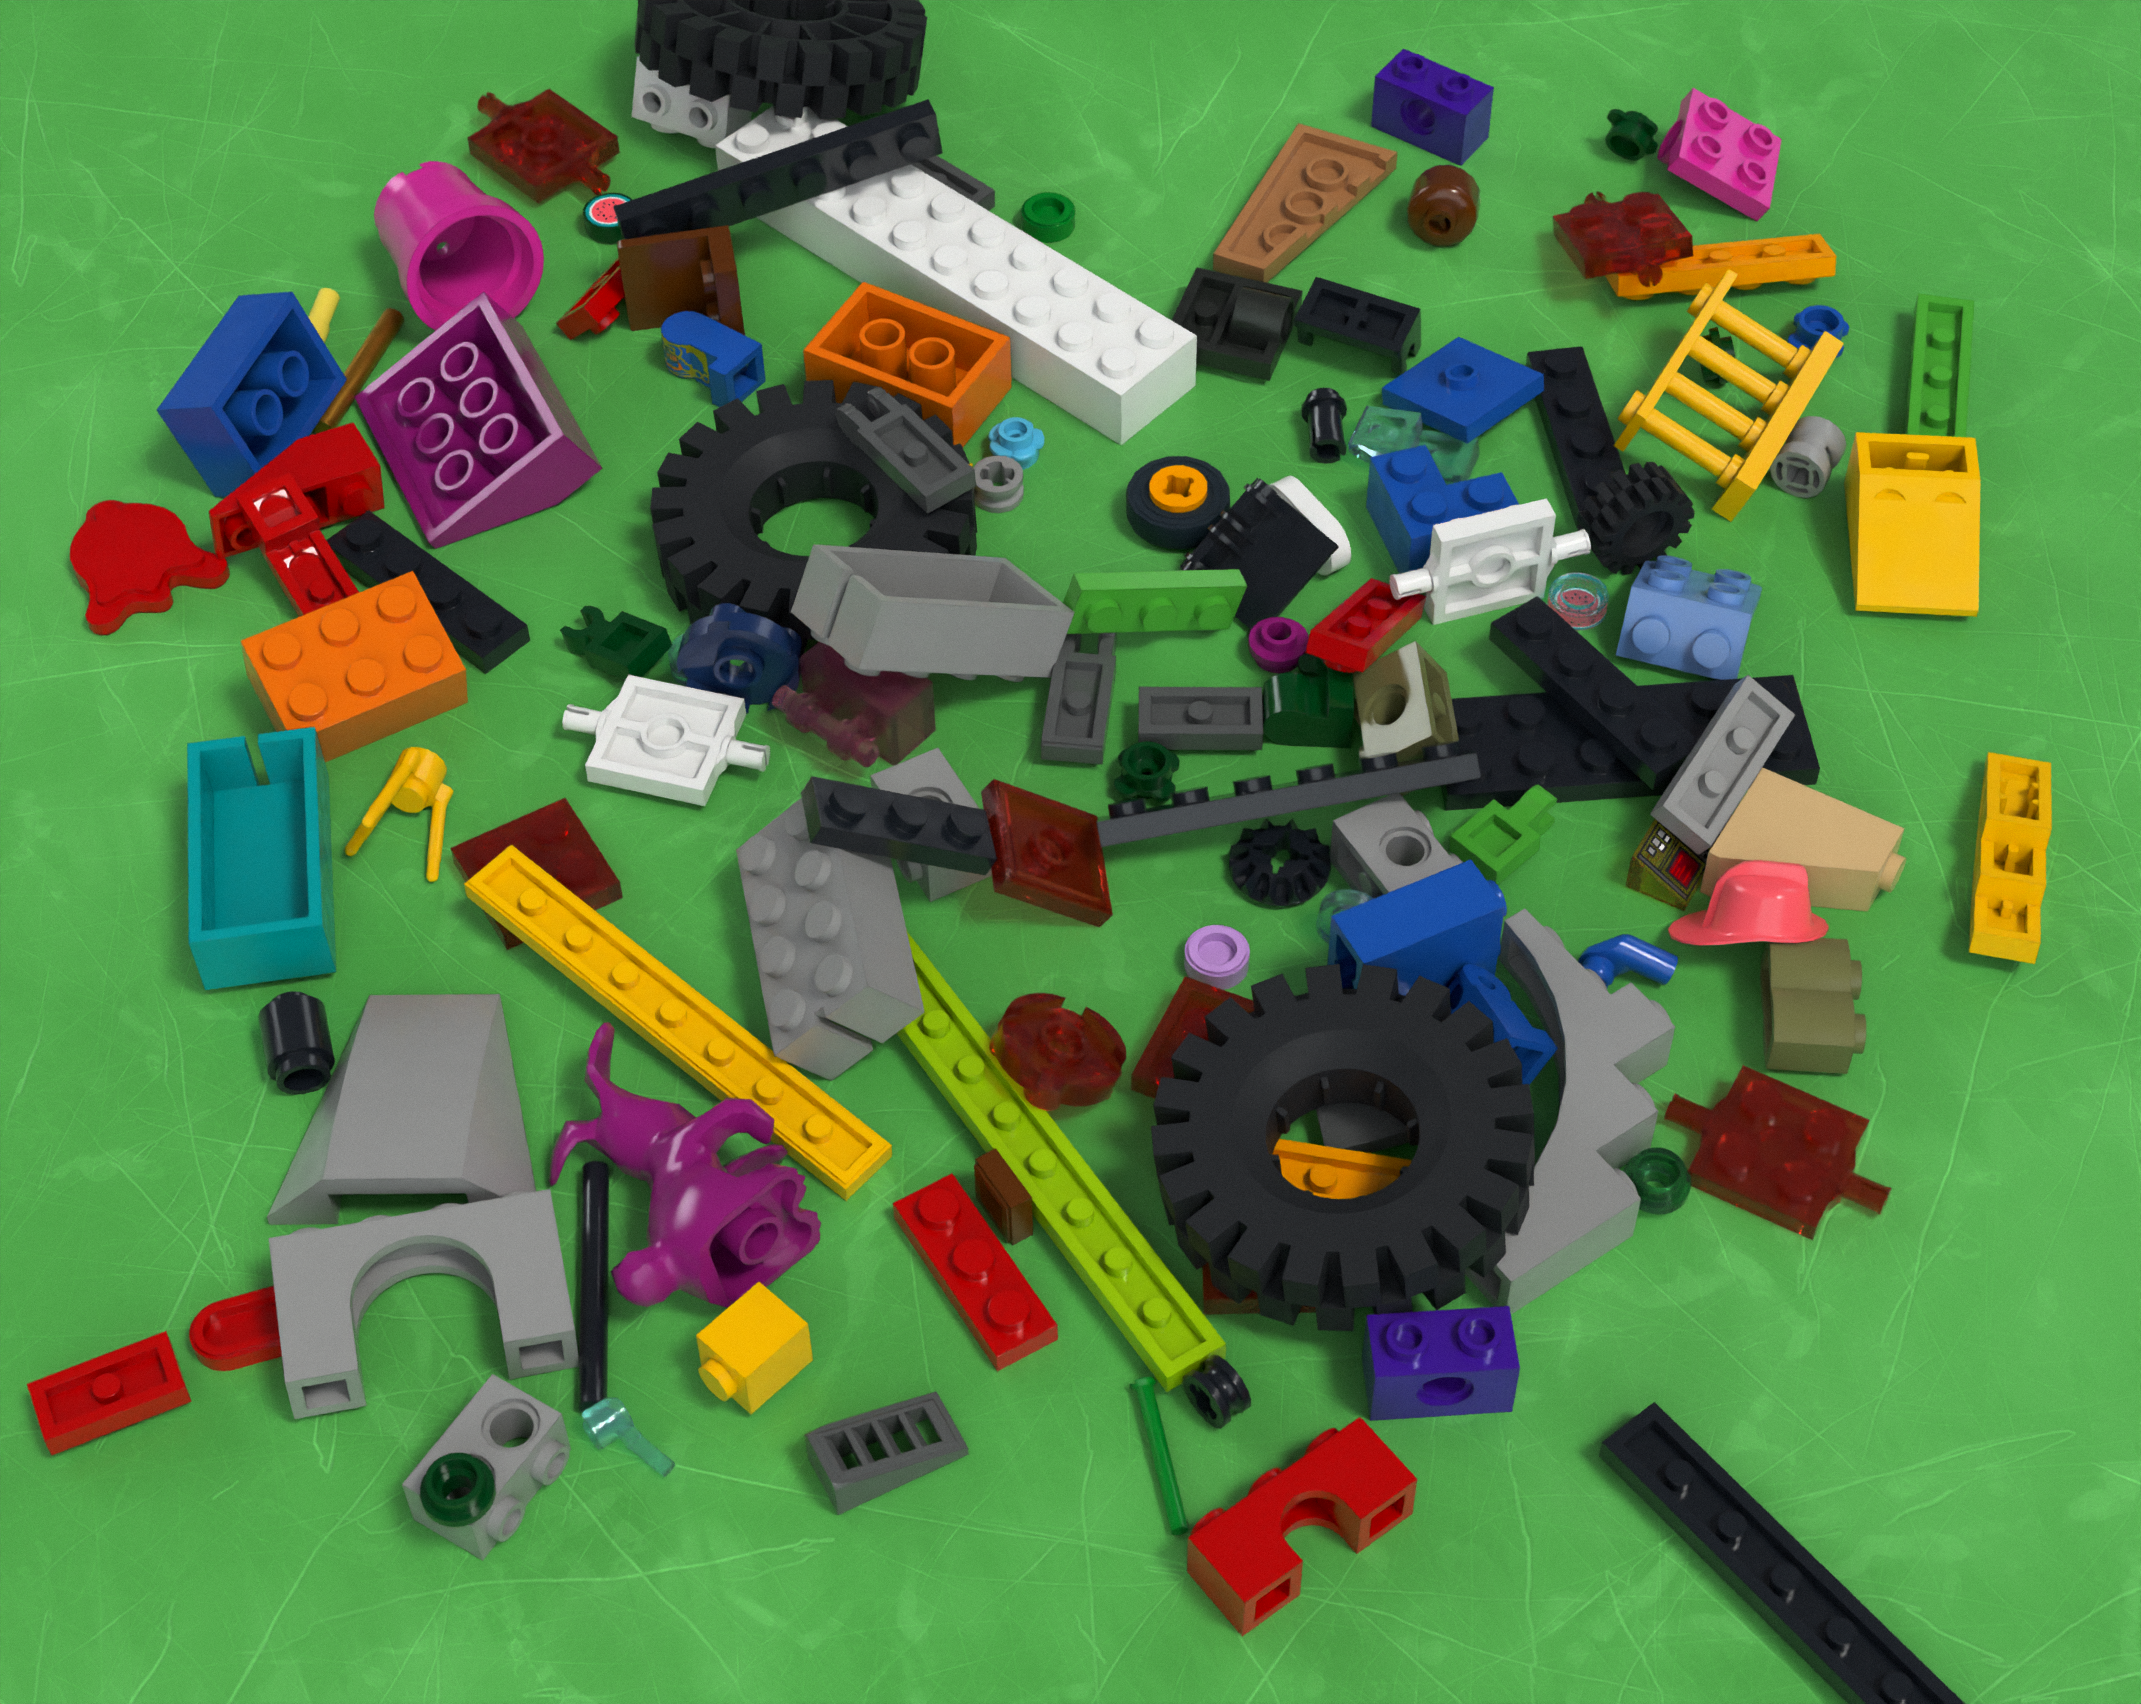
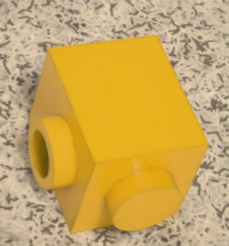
M757 1282L696 1335L701 1367L698 1368V1372L704 1384L722 1401H727L732 1397L750 1414L754 1413L813 1361L808 1323L760 1282Z

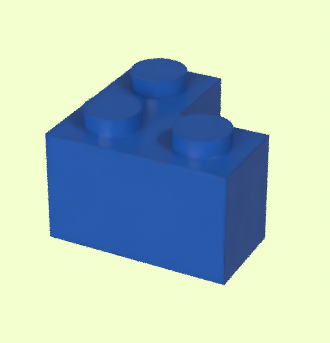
M1426 445L1370 457L1366 508L1399 574L1421 569L1426 564L1430 556L1433 525L1449 522L1457 518H1466L1504 509L1512 505H1519L1502 472L1446 485Z

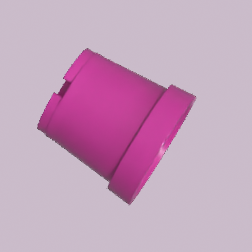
M429 161L419 164L422 167L421 169L407 175L400 172L385 185L377 199L374 221L383 246L398 268L399 281L403 292L417 316L427 326L436 331L484 291L509 315L515 318L534 296L544 267L542 243L530 222L506 202L485 194L462 170L449 163ZM441 242H446L443 248L437 249Z

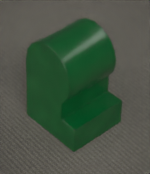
M1327 666V677L1308 678L1302 674L1292 672L1280 673L1270 677L1262 688L1264 734L1271 741L1287 746L1351 748L1354 713L1352 673L1336 671Z

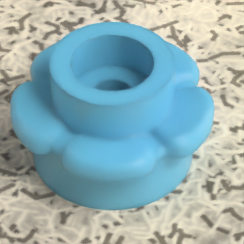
M1019 417L1008 418L998 423L988 434V440L991 442L989 450L993 456L1012 458L1021 465L1022 470L1036 463L1039 457V449L1044 446L1045 442L1043 432L1040 429H1034L1030 421Z

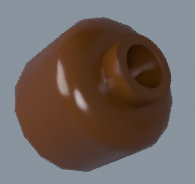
M1437 165L1425 170L1415 180L1407 206L1408 223L1414 234L1425 243L1437 247L1452 246L1462 242L1473 231L1478 218L1481 200L1480 189L1476 181L1464 169L1453 165Z

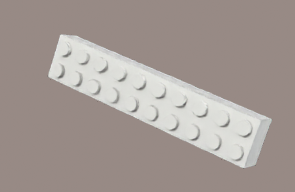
M772 106L715 145L718 171L848 126L834 118L820 119L809 107H803L802 118L775 116ZM911 164L756 217L860 283H869L1010 337L1012 378L1120 445L1124 444L1196 386L1197 335Z

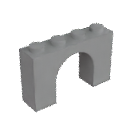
M550 1189L535 1192L514 1191L500 1198L467 1204L445 1203L431 1210L392 1217L376 1215L358 1223L324 1229L302 1228L289 1235L269 1238L284 1379L294 1419L367 1406L358 1339L361 1321L368 1307L384 1290L403 1279L420 1274L444 1273L456 1275L473 1282L487 1293L498 1311L509 1380L579 1367L575 1327Z

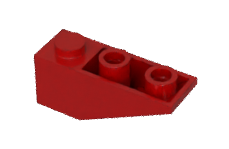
M349 423L297 439L209 510L214 550L218 560L258 548L236 502V496L287 472L292 474L319 517V528L361 516L368 510L373 512L385 508L380 464L355 424Z

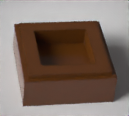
M996 1148L976 1158L974 1165L976 1200L1008 1243L1010 1242L1012 1245H1015L1032 1236L1033 1215L1031 1195Z

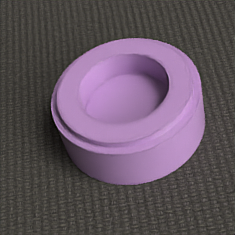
M1224 925L1202 927L1192 933L1186 942L1185 971L1188 977L1202 988L1209 990L1232 988L1238 985L1248 973L1249 944L1239 931Z

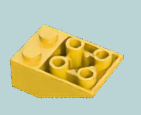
M1856 432L1844 480L1855 611L1977 617L1979 611L1980 472L1976 439L1971 437Z

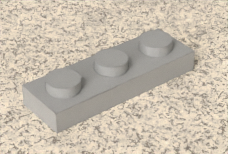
M1749 675L1734 684L1650 815L1698 855L1712 847L1795 714Z

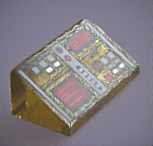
M1654 819L1631 858L1626 887L1685 911L1703 880L1708 853L1712 847L1698 855Z

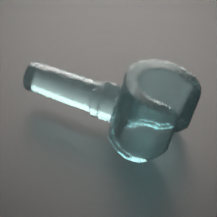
M605 1398L582 1412V1418L584 1419L583 1429L597 1449L602 1450L620 1438L628 1450H632L661 1476L666 1477L674 1468L675 1462L644 1438L642 1433L634 1427L629 1412L618 1398Z

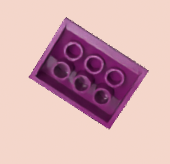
M484 291L355 396L429 544L436 549L557 505L602 469L601 464L523 326Z

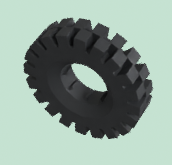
M638 0L634 44L635 53L640 54L639 61L648 71L659 70L658 78L673 87L690 85L689 94L713 102L726 95H731L729 107L755 113L762 103L773 104L775 116L802 118L803 107H809L820 119L845 118L846 108L860 116L881 112L882 105L894 108L906 102L907 95H914L919 84L927 16H925V8L919 0Z
M833 380L804 381L802 404L792 405L785 385L781 384L756 391L760 413L758 415H754L737 398L713 411L716 431L700 422L695 423L679 438L682 455L668 452L659 468L657 475L660 487L652 488L650 511L662 577L665 578L667 592L679 612L685 609L688 610L690 624H693L700 618L709 616L711 609L715 605L722 603L735 604L741 607L745 613L767 618L781 627L790 628L797 632L802 641L800 653L803 659L807 641L816 639L811 636V629L791 613L809 556L781 552L770 547L767 541H762L757 536L763 533V525L771 516L791 504L816 498L840 499L862 507L865 512H869L875 518L870 520L869 531L848 547L975 556L977 550V523L974 489L965 492L927 514L859 446L856 447L850 441V438L846 437L845 433L842 432L841 427H839L835 414L837 408L846 403H851L852 406H855L871 422L876 420L869 411L865 398L867 392L877 386L853 382L843 402L836 403ZM899 393L894 397L901 405L906 404L923 420L921 404ZM933 415L924 420L929 427L970 465L962 445H953L952 430L939 417ZM819 642L822 664L845 660L831 646Z
M1334 964L1305 968L1308 993L1294 996L1283 974L1251 985L1254 1011L1250 1013L1245 1011L1231 997L1205 1016L1208 1041L1188 1033L1172 1055L1171 1061L1175 1079L1161 1077L1153 1104L1157 1123L1156 1126H1151L1153 1156L1162 1202L1169 1226L1175 1225L1178 1245L1197 1270L1209 1263L1212 1286L1239 1305L1252 1291L1257 1292L1260 1315L1294 1326L1303 1305L1315 1307L1318 1330L1354 1331L1355 1308L1372 1306L1374 1314L1377 1315L1412 1312L1411 1297L1423 1293L1434 1309L1438 1310L1466 1293V1268H1470L1485 1278L1506 1254L1505 1231L1515 1235L1519 1234L1530 1207L1529 1186H1534L1535 1163L1534 1111L1529 1084L1522 1085V1063L1508 1039L1505 1038L1494 1043L1493 1021L1470 1001L1451 1014L1450 989L1422 976L1417 978L1406 996L1401 995L1398 991L1397 969L1365 964L1362 967L1357 989H1342L1340 965ZM1337 1103L1366 1104L1380 1111L1384 1110L1392 1114L1407 1127L1409 1144L1418 1146L1411 1164L1408 1167L1403 1166L1401 1168L1398 1179L1377 1192L1350 1199L1324 1198L1313 1195L1308 1190L1303 1191L1295 1187L1282 1176L1279 1155H1274L1273 1150L1280 1136L1287 1134L1290 1130V1125L1298 1118L1317 1108Z

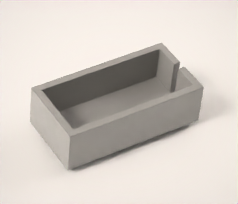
M813 544L791 613L811 629V636L814 639L831 646L845 658L844 664L849 669L862 675L878 676L881 671H898L916 678H927L930 673H947L965 680H975L978 675H996L1013 682H1021L1024 677L1051 678L1053 665L1057 662L1075 613L1006 558Z
M801 798L757 834L748 839L736 852L774 1056L832 1081L873 1051L871 1039L884 1043L925 1011L891 858L810 843ZM831 1021H834V1022H836V1023H838V1024H840V1025H843V1026H845V1027H847V1028H849V1029H851V1030H854V1031H856V1032H858V1033H860V1034H863V1035H865V1036H867V1037H869V1038H871V1039H868V1038H866V1037H864V1036H862V1035H859V1034H857V1033H855V1032H853V1031H851V1030H848V1029H846V1028H844V1027H842V1026H839V1025H837V1024H835V1023H833V1022H831Z

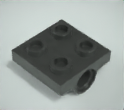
M1196 267L1172 321L1197 335L1196 364L1270 381L1294 326V318L1302 305L1303 291Z

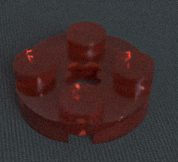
M1034 993L1018 997L1010 1003L989 1042L991 1053L997 1058L1005 1072L1020 1086L1024 1087L1023 1093L1026 1100L1039 1109L1053 1111L1058 1109L1061 1104L1089 1106L1109 1099L1122 1075L1121 1067L1126 1060V1047L1119 1033L1103 1016L1088 1007H1085L1082 1015H1079L1072 1010L1062 1008L1065 997L1048 993Z

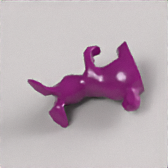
M606 1022L596 1030L587 1051L584 1080L598 1098L601 1112L599 1117L591 1120L565 1121L552 1149L548 1181L551 1187L557 1183L567 1156L577 1143L587 1142L610 1158L622 1173L647 1181L652 1191L646 1235L648 1247L628 1252L621 1262L612 1269L611 1274L618 1293L625 1300L633 1304L649 1307L663 1302L672 1292L682 1290L706 1302L728 1308L757 1282L768 1287L789 1268L809 1254L819 1243L821 1222L818 1219V1213L798 1207L807 1188L804 1185L805 1176L798 1174L797 1169L781 1165L788 1151L783 1145L775 1144L755 1149L722 1166L717 1152L727 1138L736 1133H748L763 1144L770 1143L774 1130V1119L751 1099L725 1098L706 1113L695 1117L680 1104L639 1096L613 1083L610 1080V1069L615 1029L610 1022Z

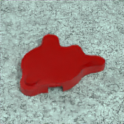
M106 500L95 504L87 511L86 521L73 537L70 546V561L81 587L90 594V601L85 613L89 629L98 635L114 633L132 614L168 611L174 603L171 590L177 586L184 585L216 589L225 584L230 576V570L225 558L218 560L215 553L197 547L190 540L184 523L175 513L153 504L124 503L118 500Z

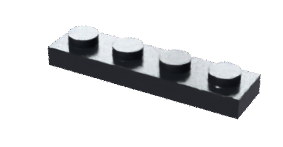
M1583 347L1527 352L1526 367L1544 374V391L1535 397V401L1577 528L1580 525L1577 520L1578 512L1587 510L1583 505L1586 497H1596L1599 494L1595 487L1602 480L1606 485L1613 482L1612 473L1619 469L1625 475L1626 473L1619 452L1614 447L1615 441Z
M368 510L327 539L328 544L345 571L368 588L413 571L456 652L483 673L487 674L530 641L528 626L525 622Z
M1536 596L1491 622L1489 640L1652 790L1674 778L1698 740L1541 598Z

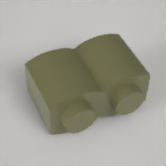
M1819 938L1814 941L1800 943H1765L1760 965V991L1766 1069L1847 1074L1853 1053H1863L1866 1042V1018L1864 1014L1855 1013L1853 1000L1859 999L1861 993L1862 965L1859 960H1851L1847 939Z

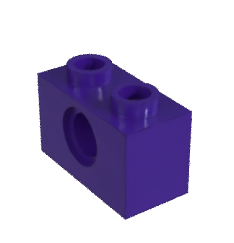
M1403 48L1375 75L1371 127L1461 166L1489 138L1494 87Z
M1510 1306L1366 1315L1362 1365L1370 1421L1512 1412L1520 1365Z

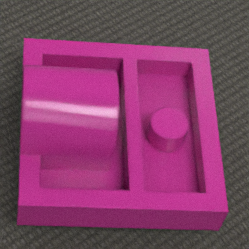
M1692 88L1681 101L1677 121L1664 137L1657 154V159L1668 165V171L1753 220L1758 221L1770 209L1782 139L1775 136L1767 127L1755 124L1729 109L1719 99L1710 98L1697 89Z

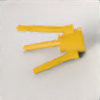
M409 747L402 751L386 785L369 807V810L362 818V822L345 846L344 852L347 856H354L391 804L408 813H418L425 807L431 806L432 815L426 879L429 882L438 880L446 809L453 795V790L443 784L447 774V767L437 754L421 747Z

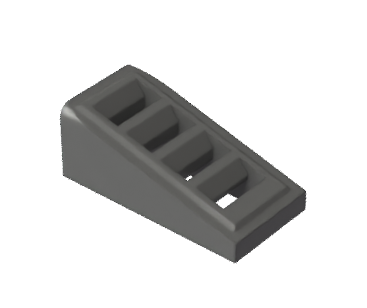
M937 1392L838 1420L805 1434L808 1459L838 1515L969 1455L968 1446ZM929 1419L940 1442L927 1445L916 1424ZM903 1431L913 1450L901 1453L891 1435ZM878 1442L886 1458L874 1461L867 1446ZM853 1453L859 1466L847 1470L842 1458Z

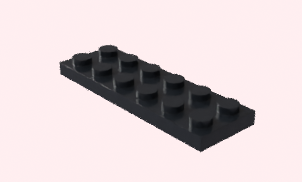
M1794 675L1753 678L1795 714L1762 767L1802 785L1816 784L1820 766ZM1741 679L1641 685L1638 687L1692 736L1699 740L1734 684ZM1547 692L1452 699L1461 751L1472 749L1477 752L1481 778L1441 785L1446 811L1484 808L1493 799L1503 807L1513 806L1530 788L1538 784L1556 797L1557 803L1660 796L1663 795L1672 781L1671 779L1652 790Z

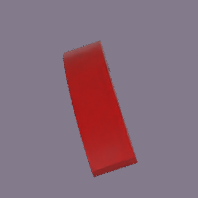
M290 472L236 496L239 509L258 547L299 617L359 593L320 531L319 517Z

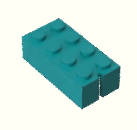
M315 727L258 734V746L270 782L268 785H260L245 736L187 743L189 946L205 990L337 972L329 775Z

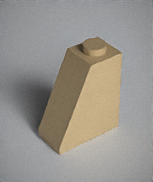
M1762 767L1708 853L1700 893L1711 897L1716 881L1724 872L1744 861L1765 860L1796 863L1804 866L1808 873V889L1812 907L1868 912L1880 890L1891 893L1902 874L1906 857L1897 853L1905 828Z

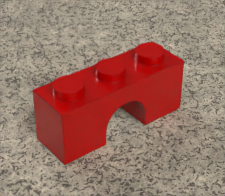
M1361 1417L1340 1431L1336 1428L1328 1429L1311 1442L1304 1456L1283 1471L1279 1467L1267 1471L1255 1481L1249 1489L1248 1495L1226 1511L1223 1508H1216L1196 1523L1188 1537L1187 1573L1243 1637L1300 1595L1303 1560L1285 1540V1537L1290 1532L1303 1526H1323L1339 1534L1353 1551L1358 1554L1413 1514L1417 1478Z

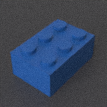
M293 292L239 295L157 408V412L215 497H227L297 439L309 436L347 379Z

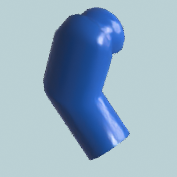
M1621 934L1587 947L1581 954L1578 962L1585 969H1591L1596 972L1603 980L1606 988H1608L1613 983L1615 977L1629 971H1633L1661 985H1666L1676 969L1678 957L1635 936Z

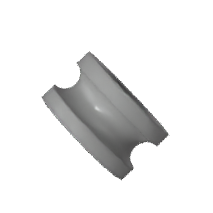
M995 455L977 462L973 467L976 479V487L973 488L975 504L982 510L991 513H1003L1019 506L1024 496L1023 470L1021 465L1012 458ZM1002 482L1003 486H993V483Z

